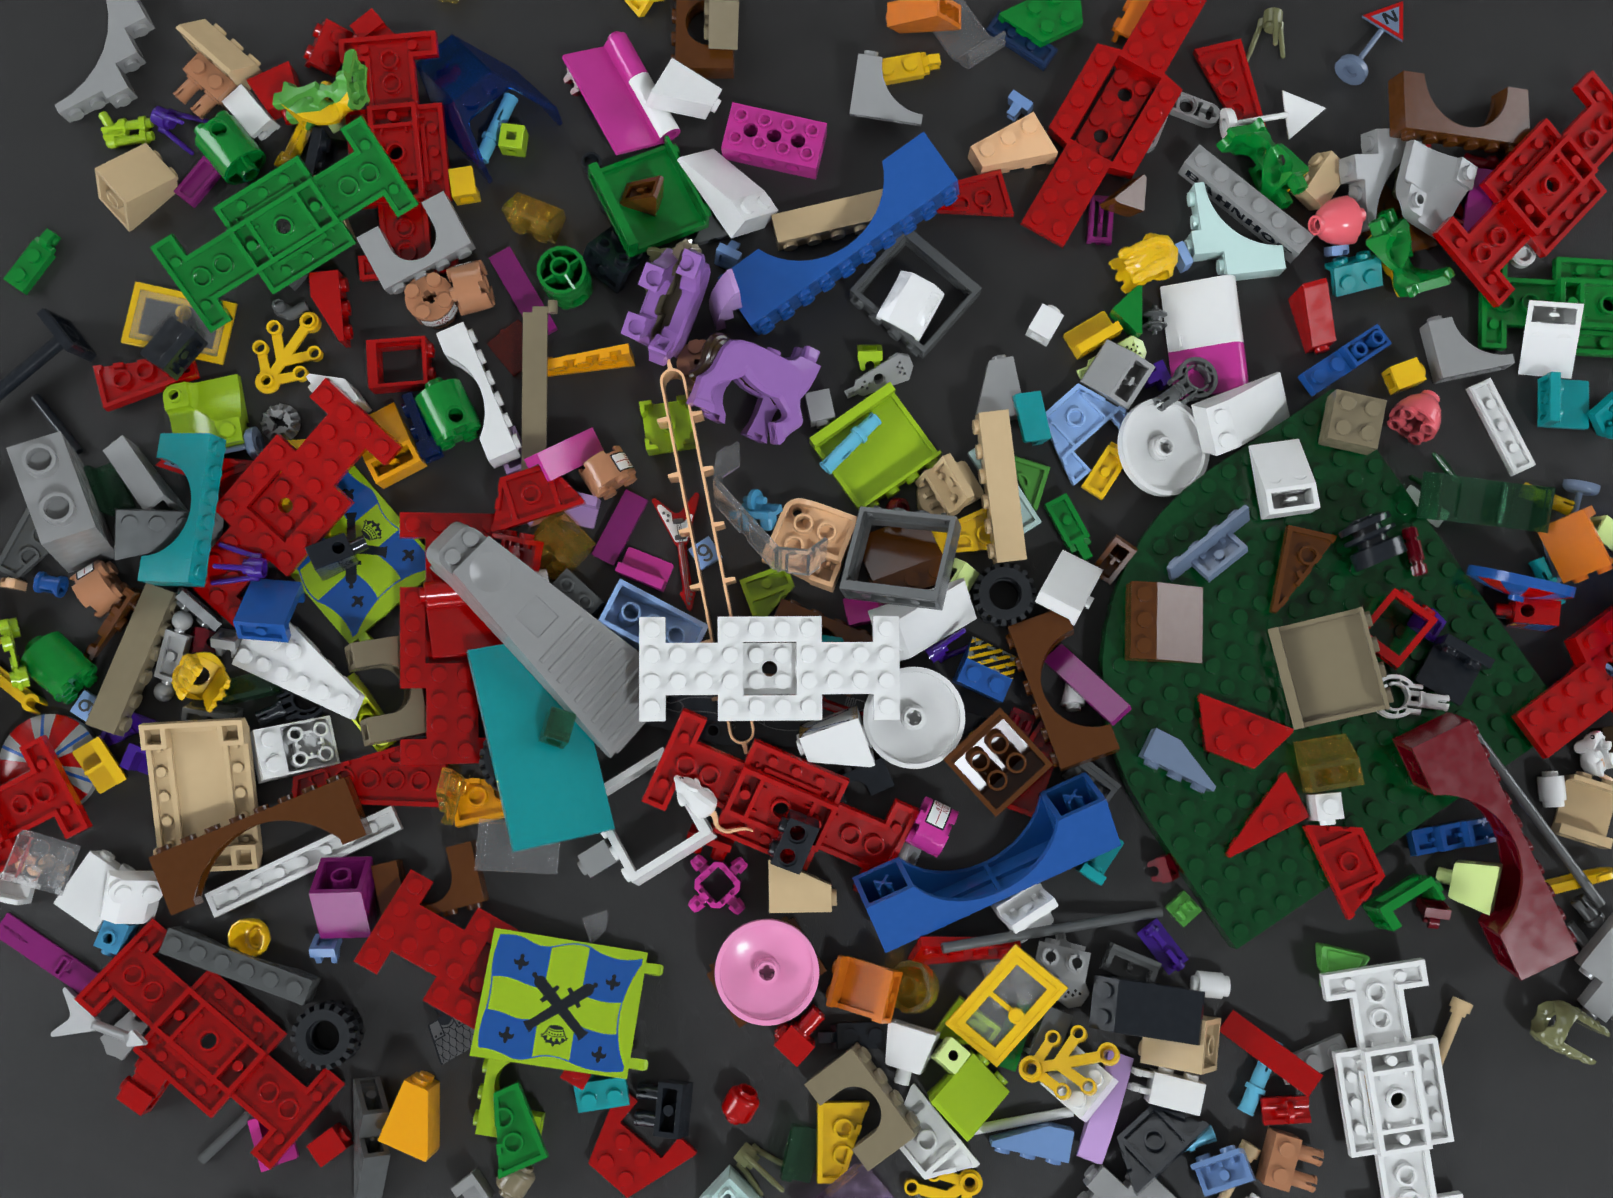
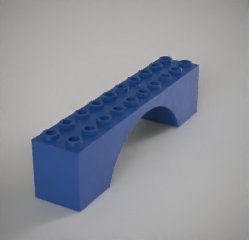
M925 132L919 134L882 161L884 185L880 204L866 229L848 246L829 256L805 261L781 259L757 249L732 267L741 296L742 308H739V310L758 336L771 332L775 328V324L780 320L785 321L791 318L797 308L802 305L805 307L815 300L814 296L822 291L825 293L831 290L836 285L835 282L841 277H849L856 271L855 268L858 265L869 263L876 257L875 253L883 248L884 250L889 249L902 234H910L917 228L916 225L919 222L930 220L937 214L939 208L944 205L946 207L950 206L958 199L957 196L960 194L958 179Z
M1084 772L1040 792L1035 812L1023 832L1002 852L982 863L964 869L935 871L914 866L901 857H897L852 879L884 951L887 953L920 938V936L927 935L1121 846L1106 798L1087 772Z

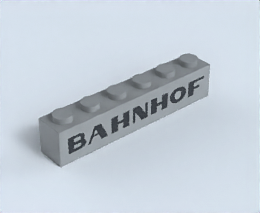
M1200 144L1186 159L1178 172L1179 175L1192 185L1204 182L1208 198L1265 244L1283 245L1284 258L1290 264L1314 237L1308 230Z

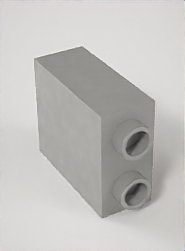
M61 431L7 447L8 455L41 545L68 573L83 569L96 560L105 562L114 559V541L87 468Z

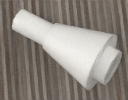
M1066 683L1061 706L1066 707V711H1080L1081 707L1086 705L1085 700Z

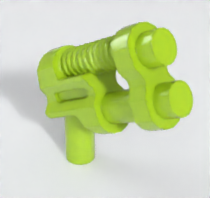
M106 111L98 115L104 127H101V131L108 148L115 149L123 145L140 143L150 144L151 141L155 140L154 132L149 131L150 128L154 127V124L145 115L138 116L136 120L121 118L116 123L112 121ZM139 129V134L130 135V130Z

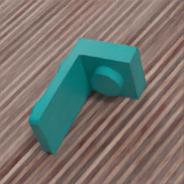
M1119 839L1121 846L1078 865L1075 870L1096 885L1102 886L1107 878L1104 876V873L1124 842Z

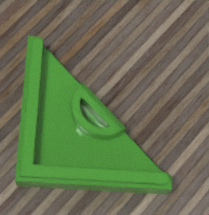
M1014 456L1017 482L1033 509L1037 511L1050 467Z

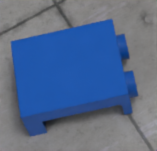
M270 579L251 581L233 620L238 639L289 643L291 638L290 620L297 603H304L306 599L302 582Z

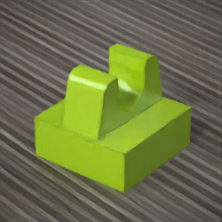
M881 344L857 345V357L862 371H865V364L868 361L874 363V368L881 364V361H883Z

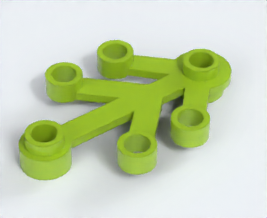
M16 617L0 620V633L3 635L0 638L4 652L10 651L11 655L9 657L13 671L9 672L13 687L23 691L24 687L31 685L26 666L20 667L19 655L17 656L14 638L21 637L19 624Z

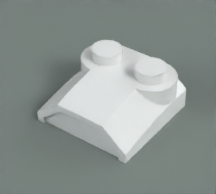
M108 870L100 919L114 924H144L152 918L155 919L159 900L163 894L154 871Z

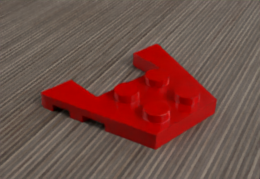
M630 1091V1105L610 1108L588 1162L590 1166L627 1198L692 1158L698 1151L684 1138L676 1139L666 1153L661 1156L622 1122L639 1100Z

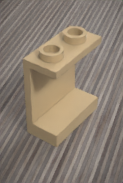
M1576 771V774L1565 775L1567 800H1564V807H1557L1551 827L1555 835L1596 848L1611 849L1613 839L1606 836L1613 813V781L1602 779L1599 782L1593 780L1591 774Z

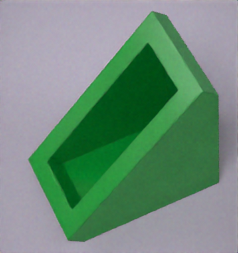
M1137 285L1108 315L1114 322L1119 321L1123 331L1128 336L1139 338L1142 334V285Z

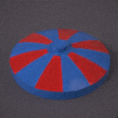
M1468 564L1466 575L1477 582L1508 594L1507 599L1523 603L1525 598L1540 600L1574 598L1577 589L1576 587L1470 564Z

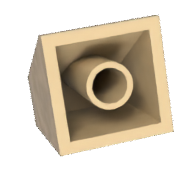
M146 143L95 168L99 199L129 232L134 230L175 195L173 191L178 186V175L172 167H168L163 162L160 154L156 150H152Z
M770 859L768 860L769 913L832 912V906H837V890L831 889L830 882L803 870L798 875L770 864Z
M1203 1015L1199 1046L1143 1037L1138 1046V1054L1141 1056L1140 1063L1200 1075L1216 1071L1221 1018Z

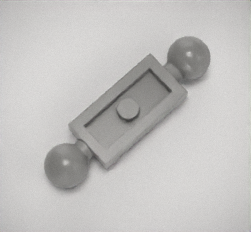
M184 610L176 612L172 617V624L175 629H165L154 672V677L162 679L154 687L153 691L155 698L159 701L165 702L173 698L175 690L171 683L172 673L179 665L182 656L189 653L193 636L186 634L185 630L192 626L193 617Z

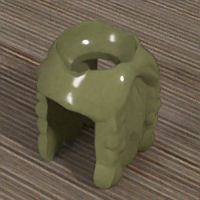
M1545 1001L1538 1005L1537 1012L1531 1020L1530 1035L1535 1040L1548 1046L1549 1049L1566 1055L1570 1059L1580 1060L1582 1063L1589 1065L1596 1064L1597 1061L1564 1043L1574 1022L1607 1037H1610L1609 1030L1601 1025L1599 1021L1593 1020L1592 1017L1586 1015L1584 1011H1580L1579 1008L1565 1001ZM1556 1015L1554 1025L1548 1026L1550 1019Z

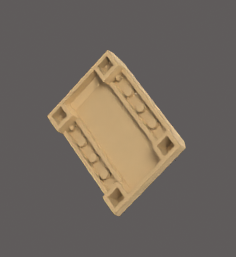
M245 717L153 722L138 725L141 751L146 750L157 843V847L153 850L154 855L157 854V848L171 843L172 847L182 844L180 839L195 833L197 837L206 834L204 830L219 823L221 828L229 825V819L244 814L245 817L255 814L253 809L258 807L250 727ZM260 824L235 838L218 857L210 872L258 869L261 866L263 854Z

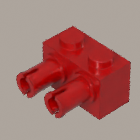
M812 1004L799 1021L791 1019L788 1023H781L774 1031V1046L796 1067L815 1048V1039L810 1034L824 1021L825 1014L816 1005Z

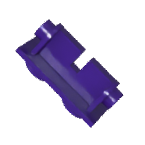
M1157 918L1136 933L1156 960L1162 963L1161 966L1168 975L1175 970L1178 972L1185 967L1184 963L1189 959Z

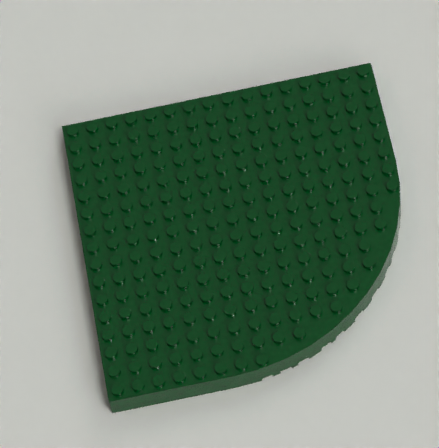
M1331 389L1210 469L1186 487L1156 516L1136 542L1134 547L1138 549L1137 552L1119 573L1120 575L1109 598L1107 613L1101 629L1100 653L1098 655L1099 678L1132 708L1121 720L1112 726L1120 747L1119 752L1112 754L1116 770L1141 818L1164 852L1170 855L1179 874L1227 945L1234 949L1240 948L1330 886L1302 828L1304 825H1320L1319 821H1309V818L1231 858H1228L1225 854L1229 844L1234 837L1238 836L1245 826L1244 823L1254 809L1260 805L1262 798L1266 792L1270 791L1280 773H1287L1306 810V795L1341 792L1344 819H1336L1335 825L1324 826L1363 828L1375 855L1459 798L1450 795H1433L1415 786L1392 740L1446 713L1443 710L1413 708L1421 709V714H1408L1398 719L1385 718L1377 712H1371L1296 729L1255 769L1204 751L1202 743L1203 731L1200 727L1199 719L1201 718L1199 702H1197V696L1200 693L1293 728L1268 629L1340 613L1362 606L1364 612L1370 611L1372 616L1394 588L1399 591L1401 588L1405 589L1414 596L1413 601L1418 605L1425 604L1428 607L1434 608L1447 621L1438 636L1450 634L1495 659L1491 669L1479 671L1462 705L1457 706L1450 701L1446 703L1449 704L1447 712L1472 720L1476 724L1479 733L1504 766L1533 748V745L1511 716L1547 689L1378 450L1364 455L1318 444L1327 396L1334 392V389ZM1299 439L1316 482L1320 508L1308 514L1261 520L1248 446ZM1247 505L1249 507L1250 521L1233 533L1248 546L1247 553L1210 582L1193 567H1190L1173 582L1169 579L1167 566L1174 557L1181 556L1194 541L1205 537L1213 526L1220 525L1232 511L1239 510L1242 506ZM1389 511L1392 517L1381 521L1383 527L1394 522L1396 524L1392 530L1387 532L1388 538L1401 535L1403 539L1402 530L1404 528L1417 527L1419 534L1417 540L1421 542L1425 558L1423 563H1426L1428 573L1421 576H1413L1410 568L1413 565L1409 563L1407 552L1356 572L1349 557L1359 551L1357 546L1345 548L1343 544L1354 540L1351 534L1340 539L1338 532L1345 529L1350 523L1367 515ZM1292 525L1336 535L1337 538L1334 543L1324 552L1323 557L1313 566L1312 571L1301 585L1294 590L1286 604L1276 614L1270 613L1286 526ZM1131 581H1144L1203 587L1202 664L1125 661L1126 585ZM1394 599L1373 626H1371L1369 632L1389 649L1400 655L1418 634L1407 626V622L1414 612ZM1423 638L1397 670L1383 661L1386 674L1402 675L1411 680L1413 684H1418L1414 681V678L1434 642ZM1376 656L1377 661L1382 662V660ZM1397 680L1384 681V685L1387 684L1390 687L1394 702L1389 703L1390 707L1400 708L1405 700L1404 693L1400 687L1396 685L1389 686L1388 684L1390 682H1397ZM1423 687L1422 690H1413V691H1424V692H1426V693L1436 694V693L1432 692L1431 690H1429V689H1427V688H1425V687ZM1385 709V711L1388 712V713H1391V714H1394V713H1395V712L1387 711V710ZM1101 716L1103 726L1110 724ZM1158 728L1180 739L1216 786L1215 790L1205 791L1204 794L1190 788V782L1184 779L1178 782L1166 776L1168 771L1158 767V770H1154L1144 765V759L1138 757L1150 730Z

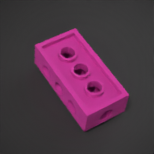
M732 102L721 146L722 156L730 161L816 180L827 136V123Z

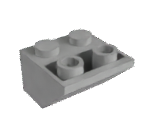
M1106 339L1080 382L1116 406L1129 409L1155 369V366L1136 353Z

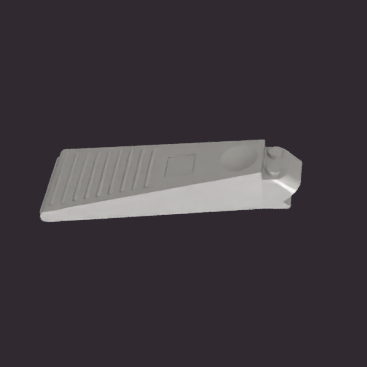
M453 522L430 544L426 552V557L431 564L430 569L462 598L609 758L615 753L618 754L646 723L639 722V652L493 538L484 536L475 528L461 522Z

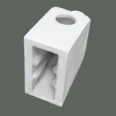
M895 1018L891 1020V1023H888L885 1064L897 1068L894 1078L895 1083L909 1086L912 1073L921 1075L925 1071L941 1032Z

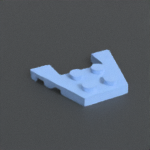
M1079 383L1046 411L1052 436L1051 442L1073 487L1091 471L1074 451L1109 420L1120 429L1124 418L1128 414L1126 409L1115 406L1106 401V398Z

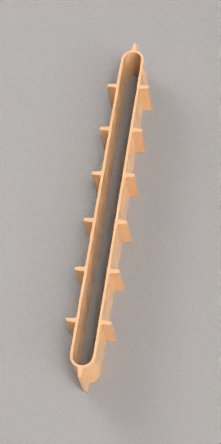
M668 359V369L660 377L666 417L657 419V423L660 429L669 428L677 472L668 474V478L671 483L680 482L688 527L680 529L679 534L681 537L691 538L699 583L690 585V589L692 592L701 591L710 639L701 641V643H715L669 410L666 385L670 380L679 379L684 384L687 400L690 395L683 373L673 368L670 359ZM688 405L729 617H733L727 586L737 582L735 577L725 578L716 532L726 529L724 521L714 522L706 477L715 475L713 466H703L695 423L705 420L702 410L693 411L692 406ZM718 696L711 698L712 701H718ZM727 721L730 738L735 743L742 744L744 754H747L749 752L748 742L755 735L754 721H750L752 734L747 740L737 739L733 734L731 721Z

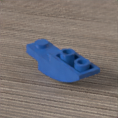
M1376 324L1300 374L1298 379L1311 397H1313L1392 343L1380 326Z

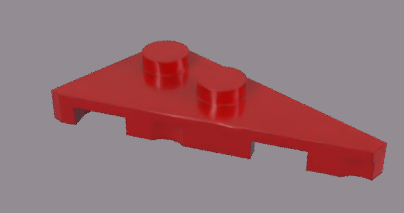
M1286 772L1278 775L1275 784L1269 792H1266L1260 805L1254 809L1244 823L1243 829L1229 844V848L1225 852L1228 858L1310 817Z

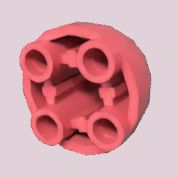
M1349 196L1333 198L1322 205L1315 215L1310 217L1308 221L1309 232L1332 245L1355 244L1361 234L1363 222L1366 220V211L1364 208H1360L1354 198Z
M1424 390L1421 393L1402 399L1391 410L1389 420L1387 421L1388 427L1407 438L1408 442L1413 445H1420L1422 442L1433 439L1441 425L1439 396L1431 390Z

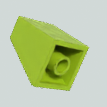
M971 1049L969 1050L971 1055L956 1074H949L947 1072L927 1092L930 1103L967 1142L1010 1092L1005 1086L1008 1081L998 1070L993 1073L987 1067L990 1062L979 1052L975 1054Z

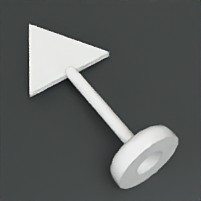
M1282 91L1284 112L1237 120L1236 113L1232 108H1222L1219 118L1221 137L1223 139L1227 135L1229 127L1249 125L1257 118H1262L1264 122L1285 118L1289 140L1326 108Z

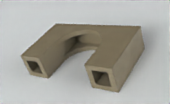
M400 635L354 642L344 648L349 673L382 668L391 671L400 679ZM404 689L402 705L395 713L368 717L360 721L364 746L426 735L425 690Z
M857 1042L813 1075L804 1085L820 1106L847 1087H860L874 1095L881 1108L880 1125L859 1140L852 1149L866 1170L870 1171L916 1137L921 1130V1126L915 1113L909 1112L903 1104L904 1100L897 1090H893L889 1085L884 1071L874 1065L869 1051L864 1046L861 1047Z

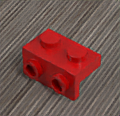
M326 18L322 24L317 23L312 36L315 37L313 45L308 44L304 52L303 58L306 59L304 66L307 68L313 66L334 78L341 65L338 39L352 38L353 32Z
M508 529L503 530L502 533L492 534V537L502 539L501 545L531 569L539 572L544 542L534 540L535 535L520 532L519 536H517L518 531Z

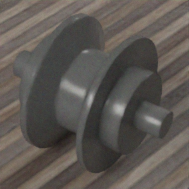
M1153 305L1152 309L1143 313L1142 316L1147 318V322L1142 327L1151 331L1152 335H1157V331L1167 327V323L1162 322V318L1167 316V312L1158 309L1157 305Z

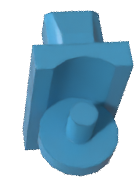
M752 489L748 496L743 497L744 503H742L739 509L731 510L732 517L740 519L742 529L756 527L758 525L757 519H760L761 529L766 531L775 528L777 523L776 515L783 511L782 504L767 503V498L763 497L762 492L758 489Z

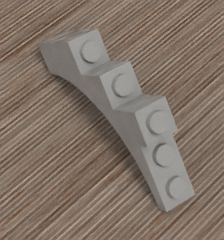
M106 0L108 33L104 50L97 65L83 84L71 95L55 104L58 113L69 123L82 119L84 115L94 110L102 109L109 102L117 109L129 105L131 101L138 98L126 73L138 70L140 66L147 62L134 39L145 36L149 31L155 29L141 0Z

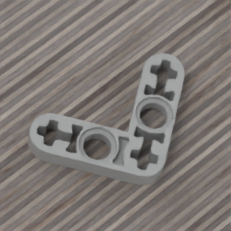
M1181 92L1170 115L1203 128H1211L1220 118V109L1211 102ZM1180 103H1190L1192 111L1183 112L1180 109ZM1197 107H1200L1198 115L1195 116L1194 114L1197 110ZM1207 111L1211 112L1210 120L1205 119ZM1166 120L1147 153H1150L1156 147Z

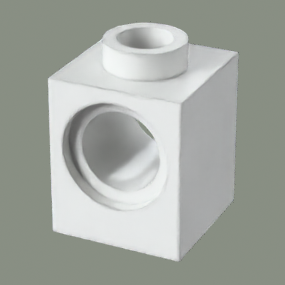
M1042 304L1025 335L1047 346L1064 315L1060 313L1057 307Z

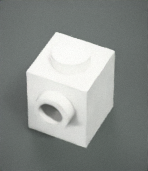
M1341 792L1306 795L1307 811L1310 816L1308 817L1309 821H1319L1320 826L1335 825L1336 819H1344Z

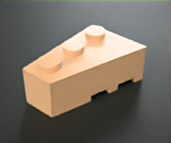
M1032 112L970 146L968 159L978 175L1001 169L1002 173H1007L1010 170L1019 168L1028 169L1040 164H1054L1058 151L1035 113Z

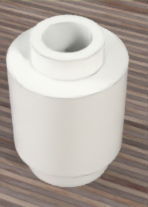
M1542 771V776L1537 777L1539 801H1542V805L1545 808L1564 807V800H1567L1564 775H1559L1558 771Z
M1197 970L1195 975H1192L1190 978V989L1204 991L1205 998L1222 999L1230 994L1229 976H1224L1223 973Z

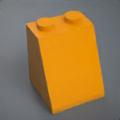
M427 1071L415 1072L403 1081L377 1140L424 1162L431 1158L440 1147V1081L435 1080L433 1074Z

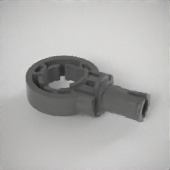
M1200 357L1188 358L1176 368L1174 376L1167 381V384L1171 385L1175 381H1179L1159 396H1156L1153 399L1154 405L1156 406L1161 401H1164V403L1157 407L1159 411H1164L1187 394L1189 396L1181 401L1182 404L1205 399L1214 392L1218 384V375L1214 366L1206 359ZM1192 368L1199 371L1204 378L1205 386L1203 388H1198L1189 381L1187 373Z

